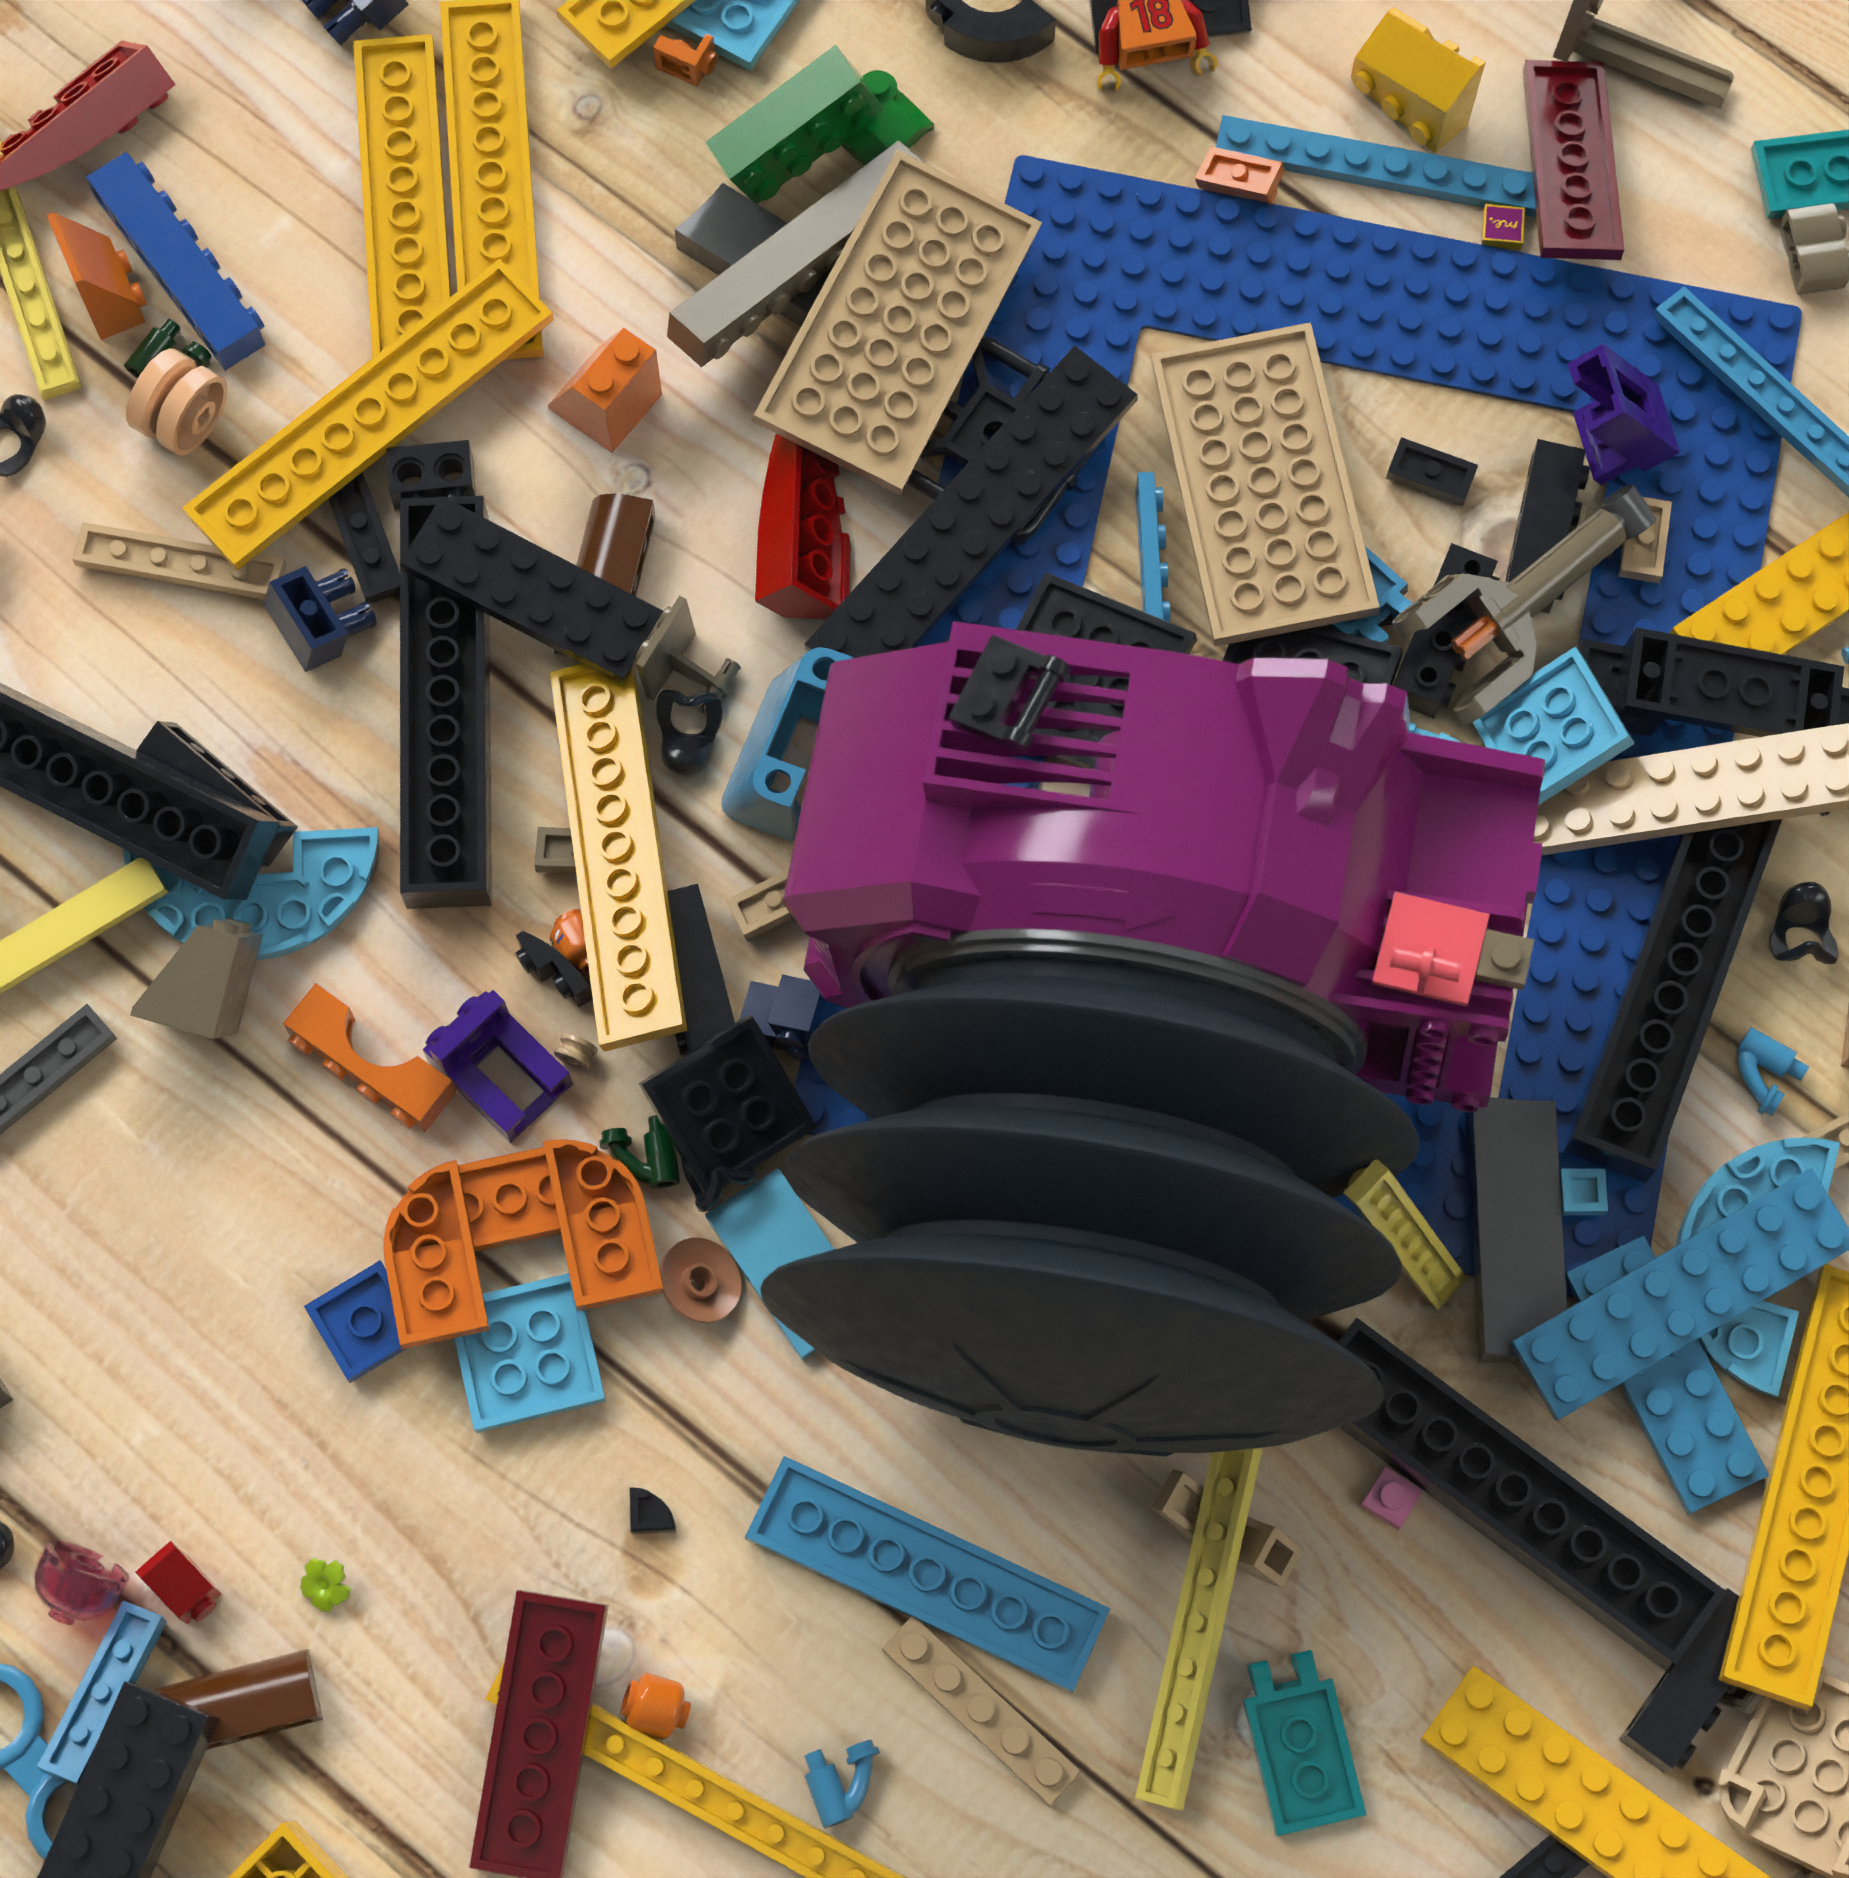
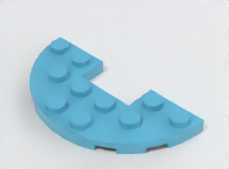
M378 827L293 832V872L257 874L247 900H224L152 863L169 893L144 907V909L163 931L182 944L197 926L213 924L214 919L226 920V918H234L251 923L250 931L263 934L256 960L287 955L320 940L344 921L364 895L376 867L380 845V831ZM123 849L125 866L139 858V856Z
M1787 1138L1756 1146L1735 1156L1717 1169L1693 1197L1683 1217L1676 1246L1810 1168L1814 1170L1828 1193L1840 1143L1819 1138ZM1761 1301L1701 1336L1698 1340L1708 1356L1728 1375L1756 1392L1775 1398L1779 1396L1799 1311Z

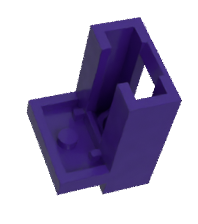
M1604 344L1567 363L1573 384L1595 399L1573 412L1583 447L1586 449L1585 454L1594 481L1603 485L1636 466L1645 472L1680 453L1658 384Z
M494 990L490 993L485 991L478 997L473 996L466 1000L457 1011L458 1017L449 1025H442L435 1029L425 1042L427 1046L422 1050L427 1061L435 1069L450 1078L456 1090L509 1143H512L573 1085L570 1073L509 1014L505 1001ZM497 1047L544 1091L523 1112L477 1067Z

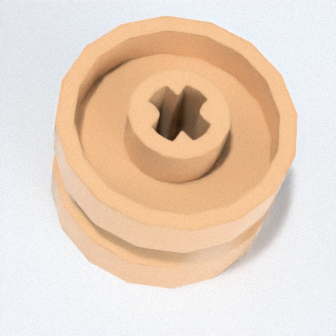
M167 349L153 358L139 375L131 390L126 406V420L133 429L147 437H156L160 445L175 454L184 456L200 446L214 429L227 399L228 385L225 378L203 366L197 367L195 360L178 350Z

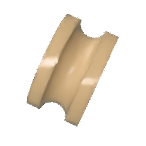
M562 1034L560 1040L563 1045L561 1048L555 1049L554 1056L573 1067L582 1070L590 1069L591 1062L589 1057L596 1055L597 1047L576 1035Z

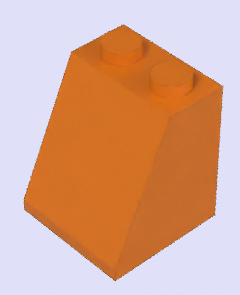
M623 327L597 347L548 404V409L613 453L662 395L656 349Z

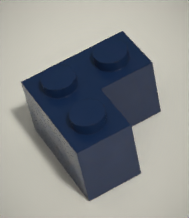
M782 975L779 987L754 981L750 982L739 1021L748 1015L753 1016L771 1048L788 1051L787 1054L801 1061H811L808 1043L812 1033L827 1018L840 1012L836 1004L828 1002L823 998L811 980Z

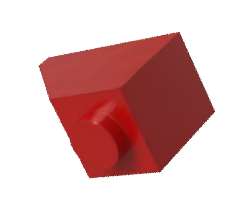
M169 1541L135 1571L160 1600L186 1624L190 1623L193 1619L195 1622H199L208 1616L217 1605L214 1600L222 1594L194 1561L172 1541Z

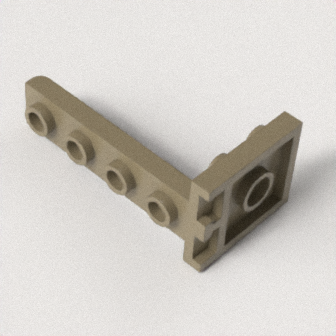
M1573 0L1553 54L1554 58L1567 63L1574 51L1592 60L1604 62L1607 65L1623 70L1627 74L1638 76L1663 88L1671 89L1694 98L1701 103L1721 109L1734 80V75L1731 71L1596 19L1595 15L1591 13L1597 15L1604 0Z

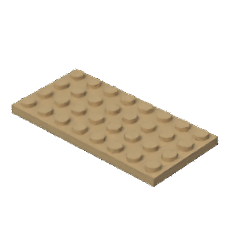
M896 150L758 405L752 421L901 495L1030 249L1042 222Z
M1311 322L1152 353L1151 362L1214 646L1379 615V602Z

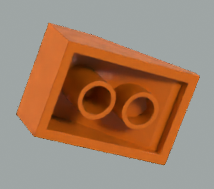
M55 212L46 215L100 340L146 323L140 308L146 306L147 302L138 282L130 285L126 275L132 273L133 270L124 249L116 252L110 237Z

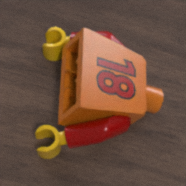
M1117 0V6L1108 10L1099 32V64L1103 65V71L1098 74L1096 79L1098 89L1102 91V78L1106 74L1114 76L1116 81L1115 91L1119 89L1121 78L1115 72V65L1118 63L1120 70L1192 57L1190 69L1193 74L1201 76L1202 72L1199 62L1202 57H1205L1208 61L1209 70L1215 71L1218 66V60L1214 54L1207 52V46L1210 43L1203 13L1189 0Z

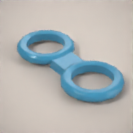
M0 1663V1682L6 1683L16 1690L23 1702L24 1709L21 1731L12 1743L0 1750V1770L5 1769L30 1796L25 1814L27 1834L38 1855L45 1860L53 1843L46 1826L45 1815L48 1804L56 1791L68 1782L45 1774L37 1768L48 1746V1743L40 1735L44 1721L42 1695L31 1677L15 1666Z

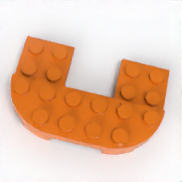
M558 1139L543 1141L544 1147L458 1165L457 1160L449 1161L428 1170L415 1179L408 1186V1192L400 1200L397 1207L392 1208L385 1227L383 1245L385 1266L401 1348L407 1349L490 1331L475 1252L557 1234L562 1235L577 1312L663 1293V1284L645 1200L639 1184L632 1173L620 1160L616 1161L611 1156L598 1150V1147L577 1140Z

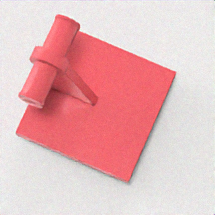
M1394 892L1372 984L1467 1007L1490 914Z

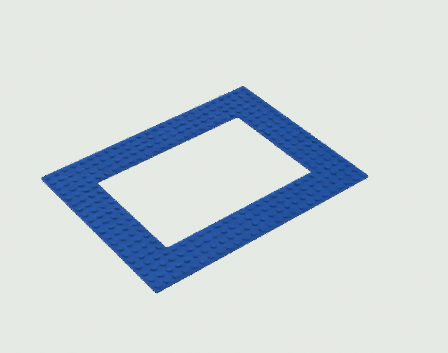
M1026 155L1016 157L1005 204L1042 222L984 335L993 338L1037 365L1043 363L1050 367L1051 372L1075 345L1127 386L1138 336L1144 328L1218 341L1311 322L1321 363L1574 412L1595 399L1573 384L1567 363L1604 344L1659 385L1680 453L1645 472L1636 466L1607 482L1604 500L1620 488L1634 484L1642 497L1672 502L1663 576L1660 583L1618 577L1622 545L1613 551L1610 558H1604L1593 567L1578 648L1582 639L1624 646L1636 627L1669 633L1674 626L1761 570L1782 436L1653 318V315L1658 306L1685 286L1791 383L1802 311L1799 307L1569 261L1540 258L1538 255L1277 204L1269 205L1262 201ZM982 352L989 384L1014 399L1028 378ZM972 360L964 373L957 404L963 408L978 389ZM1119 422L1099 443L1076 476L1077 483L1071 491L1066 490L1039 530L1030 539L1025 540V545L1015 547L1014 543H1009L917 647L949 642L953 621L1016 630L1045 572L1083 587ZM989 431L985 433L988 436V440L995 434ZM945 454L938 484L946 488L965 466ZM1664 719L1652 737L1629 733L1635 744L1609 761L1733 742L1734 732ZM1045 755L1009 758L1044 762ZM1039 782L1007 783L1002 785L1038 790ZM1680 834L1541 855L1537 890L1532 904L1526 937L1534 939L1524 990L1517 989L1498 1098L1555 1101L1559 1172L1561 1169H1605L1608 1212L1605 1215H1562L1565 1273L1642 1236L1646 1238L1651 1248L1668 1139L1657 1170L1647 1183L1565 1152L1564 1149ZM837 1005L840 1011L847 1009L845 1007ZM812 1061L800 1062L795 1090L817 1126L816 1129L807 1135L815 1136L834 1129L872 1120L871 1117L833 1090L818 1075ZM1383 1093L1395 1102L1410 1118L1419 1137V1151L1414 1161L1395 1178L1463 1273L1474 1276L1467 1114L1465 1111L1452 1108L1451 1103L1433 1101L1430 1105H1419L1408 1102L1406 1096ZM1345 1195L1332 1198L1362 1218ZM1566 1282V1296L1574 1298Z

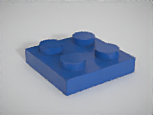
M381 1260L304 1306L349 1383H352L406 1350L400 1346L387 1271Z

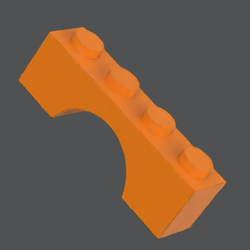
M315 983L283 1022L291 1036L287 1041L305 1056H309L313 1052L325 1060L321 1064L322 1067L337 1079L342 1081L347 1076L357 1083L358 1086L355 1090L372 1104L376 1105L379 1101H382L393 1110L390 1112V1115L405 1128L410 1130L415 1125L426 1132L457 1091L452 1080L419 1056L395 1066H379L363 1060L354 1052L351 1038L355 1018L350 1007Z

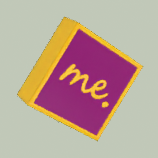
M1485 204L1482 218L1481 245L1521 250L1523 245L1525 208Z

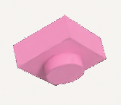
M1385 1466L1362 1502L1361 1507L1399 1530L1424 1490Z

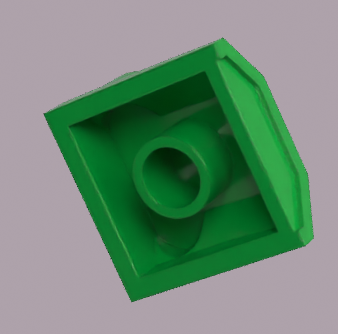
M882 70L870 71L862 77L884 110L877 114L873 123L863 129H857L846 137L841 145L864 166L898 140L909 149L925 133L934 129V123L898 89L895 78L890 73Z

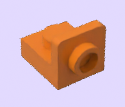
M705 34L696 51L682 40H671L660 35L653 47L656 69L698 87L704 75L709 76L713 72L718 60V54L715 53L714 37L709 34Z

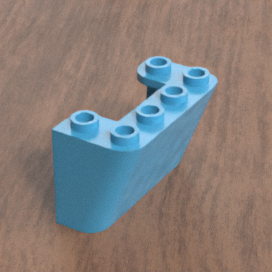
M815 648L804 654L772 680L722 796V809L727 817L736 822L794 842L801 812V805L796 800V797L806 775V769L782 760L799 719L803 718L818 724L830 665L837 661L852 659L853 657L829 648ZM777 772L786 774L791 780L790 787L783 793L771 789Z

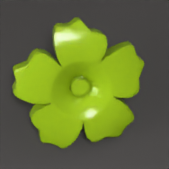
M312 1558L309 1563L305 1564L307 1575L301 1578L300 1589L303 1597L309 1598L313 1596L311 1603L321 1612H330L333 1610L334 1605H339L350 1598L351 1588L340 1583L346 1578L343 1572L344 1565L339 1564L337 1560L326 1565L325 1560H318L316 1558Z

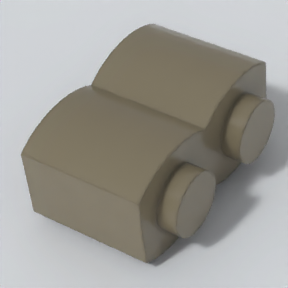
M1834 203L1786 210L1780 222V227L1796 293L1800 295L1845 288L1849 281V251H1847L1843 241L1847 231L1844 216L1838 215Z

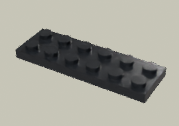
M443 496L438 500L400 562V569L622 685L636 664L635 659L640 646L644 641L650 640L663 610Z

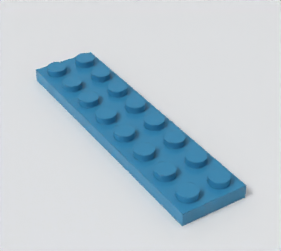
M1810 1168L1510 1342V1345L1554 1420H1559L1849 1250V1228L1814 1170Z
M786 1456L783 1457L745 1535L746 1540L900 1613L914 1617L936 1630L1070 1693H1073L1110 1611V1608Z

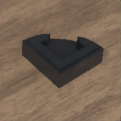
M629 1487L631 1534L676 1532L673 1515L668 1506L658 1496L642 1488Z

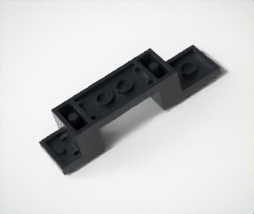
M1637 627L1624 646L1582 639L1579 644L1578 650L1583 655L1628 733L1652 737L1664 719L1757 737L1849 723V688L1842 687L1844 666Z

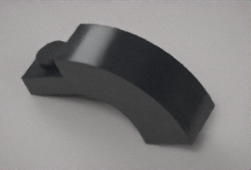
M926 0V13L930 20L939 27L944 26V45L952 51L973 60L990 63L1017 61L1040 52L1055 41L1056 19L1033 0H1022L1014 7L1000 12L977 10L962 0Z

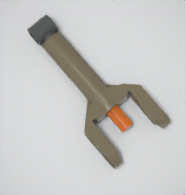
M1634 484L1626 485L1611 494L1602 503L1604 509H1599L1511 582L1464 573L1447 575L1393 620V625L1400 635L1407 637L1418 630L1428 629L1465 599L1478 619L1451 640L1454 645L1452 648L1456 654H1460L1464 660H1468L1491 640L1494 641L1500 652L1507 653L1508 657L1459 696L1453 711L1463 725L1470 724L1481 718L1533 676L1537 649L1533 629L1534 616L1626 540L1641 534L1656 521L1655 515Z

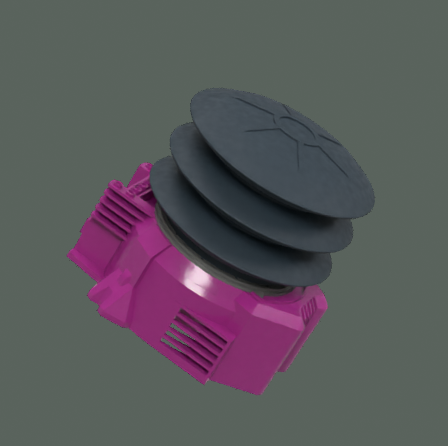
M953 621L949 642L841 660L831 664L782 903L804 933L810 936L803 968L804 972L826 1001L847 1008L827 1018L812 1033L808 1043L809 1057L818 1075L833 1090L871 1117L872 1120L815 1135L803 1141L788 1155L784 1164L785 1175L794 1192L808 1206L857 1243L792 1261L778 1267L763 1280L760 1287L761 1297L767 1309L781 1323L832 1363L888 1392L924 1407L958 1417L962 1423L1057 1447L1165 1457L1173 1453H1210L1279 1446L1302 1440L1364 1419L1373 1413L1384 1399L1383 1387L1374 1371L1363 1361L1306 1321L1381 1296L1398 1281L1402 1273V1262L1392 1243L1380 1231L1332 1198L1345 1195L1343 1192L1348 1188V1182L1357 1170L1367 1168L1372 1161L1378 1159L1395 1177L1414 1161L1419 1151V1137L1410 1118L1395 1102L1383 1093L1406 1096L1408 1102L1419 1105H1430L1433 1101L1451 1103L1452 1108L1465 1112L1478 1111L1479 1107L1485 1108L1488 1106L1491 1096L1498 1041L1506 1042L1514 996L1513 988L1475 980L1479 960L1467 1007L1372 984L1394 892L1490 914L1486 927L1487 930L1523 937L1528 903L1533 904L1536 895L1543 844L1534 843L1533 841L1545 760L1538 757L1410 733V714L1406 691L1389 684H1363L1348 677L1347 667L1328 659L1252 658L1241 664H1234L1171 651ZM992 634L1042 655H1053L1064 660L1071 667L1068 675L1129 678L1127 691L1066 682L1058 683L1049 702L1124 704L1123 718L1046 707L1035 729L1115 731L1104 736L1099 742L1032 733L1034 742L1028 753L1023 754L951 725L949 716ZM1031 672L1004 725H1015L1025 704L1021 703L1027 702L1038 681L1037 678L1030 677L1040 675ZM1039 755L1096 757L1093 770L1009 757ZM1033 782L1091 784L1089 797L1002 784Z

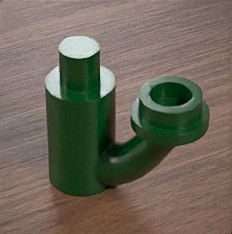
M167 319L160 329L153 327L124 364L125 369L138 379L149 362L160 352L170 348L174 349L176 346L174 337L181 330L180 326L173 320ZM193 341L189 346H185L182 349L183 354L195 360L197 367H209V360L212 358V355L201 344Z
M657 1115L648 1117L649 1132L643 1135L647 1163L639 1161L627 1149L632 1144V1138L628 1136L627 1129L612 1128L601 1133L600 1148L610 1150L616 1160H620L635 1179L650 1184L651 1188H668L680 1184L676 1147Z

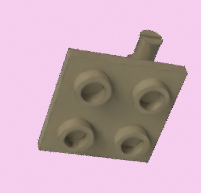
M679 595L672 607L668 606L664 609L658 620V630L651 641L646 640L643 642L636 655V666L646 698L652 701L655 700L673 670L707 687L706 692L715 693L720 699L722 697L726 698L731 691L729 685L741 669V666L737 662L733 661L732 663L731 659L726 658L714 677L683 656L695 637L696 632L687 599ZM705 703L696 705L700 712L704 713L705 711V715H707Z

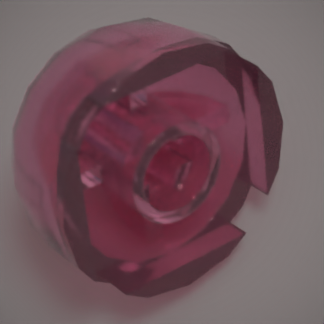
M49 1541L46 1542L35 1568V1591L42 1603L50 1608L48 1614L51 1618L64 1624L73 1625L75 1619L91 1621L111 1611L124 1593L129 1582V1574L117 1563L114 1564L112 1571L105 1568L98 1561L103 1555L91 1549L65 1541H57L53 1548Z

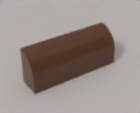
M603 494L595 497L592 500L576 566L636 596L656 518L653 500L625 494ZM554 649V654L564 655Z
M309 1649L153 1689L219 1717L206 1750L323 1720Z

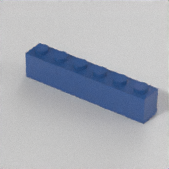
M126 151L86 176L95 199L224 371L265 346L260 331L265 326L260 316L252 306L248 309L244 308L239 301L243 297L236 284L230 277L223 280L217 272L220 269V265L208 248L201 251L195 243L199 239L194 229L186 219L180 222L173 214L177 211L174 203L164 190L159 193L152 186L155 180L142 161L136 164Z

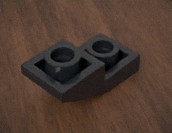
M522 931L516 935L520 949L515 952V955L527 974L535 971L541 982L552 977L562 997L566 1000L572 996L578 1007L593 999L589 984L573 964L559 951L527 932Z

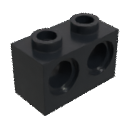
M469 440L386 448L389 492L395 510H400V499L476 496L474 461ZM450 473L462 474L454 481L444 480V477ZM409 477L420 478V480L413 485L403 484V482Z

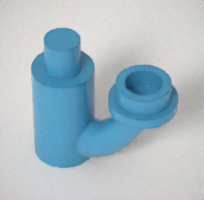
M1753 1027L1749 1028L1736 1051L1740 1073L1751 1093L1760 1104L1757 1111L1760 1114L1765 1112L1772 1116L1780 1104L1784 1093L1777 1090L1778 1086L1775 1084L1770 1089L1766 1087L1759 1074L1757 1065L1781 1078L1787 1073L1799 1081L1803 1079L1809 1068L1808 1065L1795 1059L1796 1051Z
M872 1739L860 1742L846 1749L849 1756L846 1759L847 1764H855L853 1780L847 1792H844L835 1765L827 1766L821 1749L804 1756L810 1773L804 1777L824 1829L853 1818V1814L862 1805L869 1787L873 1756L880 1753L879 1748L874 1747Z

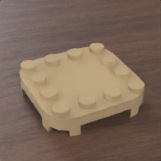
M1821 1667L1813 1706L1806 1711L1769 1697L1763 1699L1756 1709L1727 1769L1722 1767L1718 1787L1724 1816L1733 1829L1748 1840L1827 1878H1849V1684L1827 1675L1825 1668Z

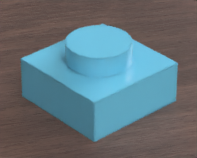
M1605 1169L1560 1170L1562 1215H1605L1608 1212Z

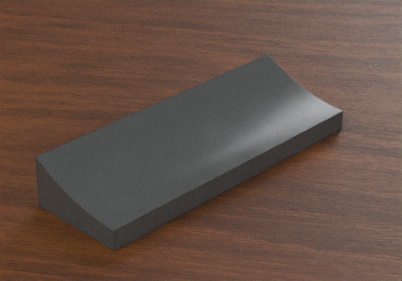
M722 182L711 197L693 215L674 229L676 247L679 251L720 275L788 223ZM827 271L818 278L816 284L808 292H800L793 297L779 314L801 327L831 271Z
M1490 1097L1487 1107H1479L1478 1111L1466 1112L1479 1362H1520L1510 1342L1567 1309L1556 1102Z

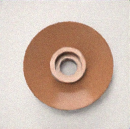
M687 1238L672 1246L661 1262L662 1292L670 1306L684 1318L698 1323H712L729 1315L737 1306L742 1290L741 1275L732 1256L719 1244L705 1238ZM690 1279L698 1284L699 1291L692 1286Z

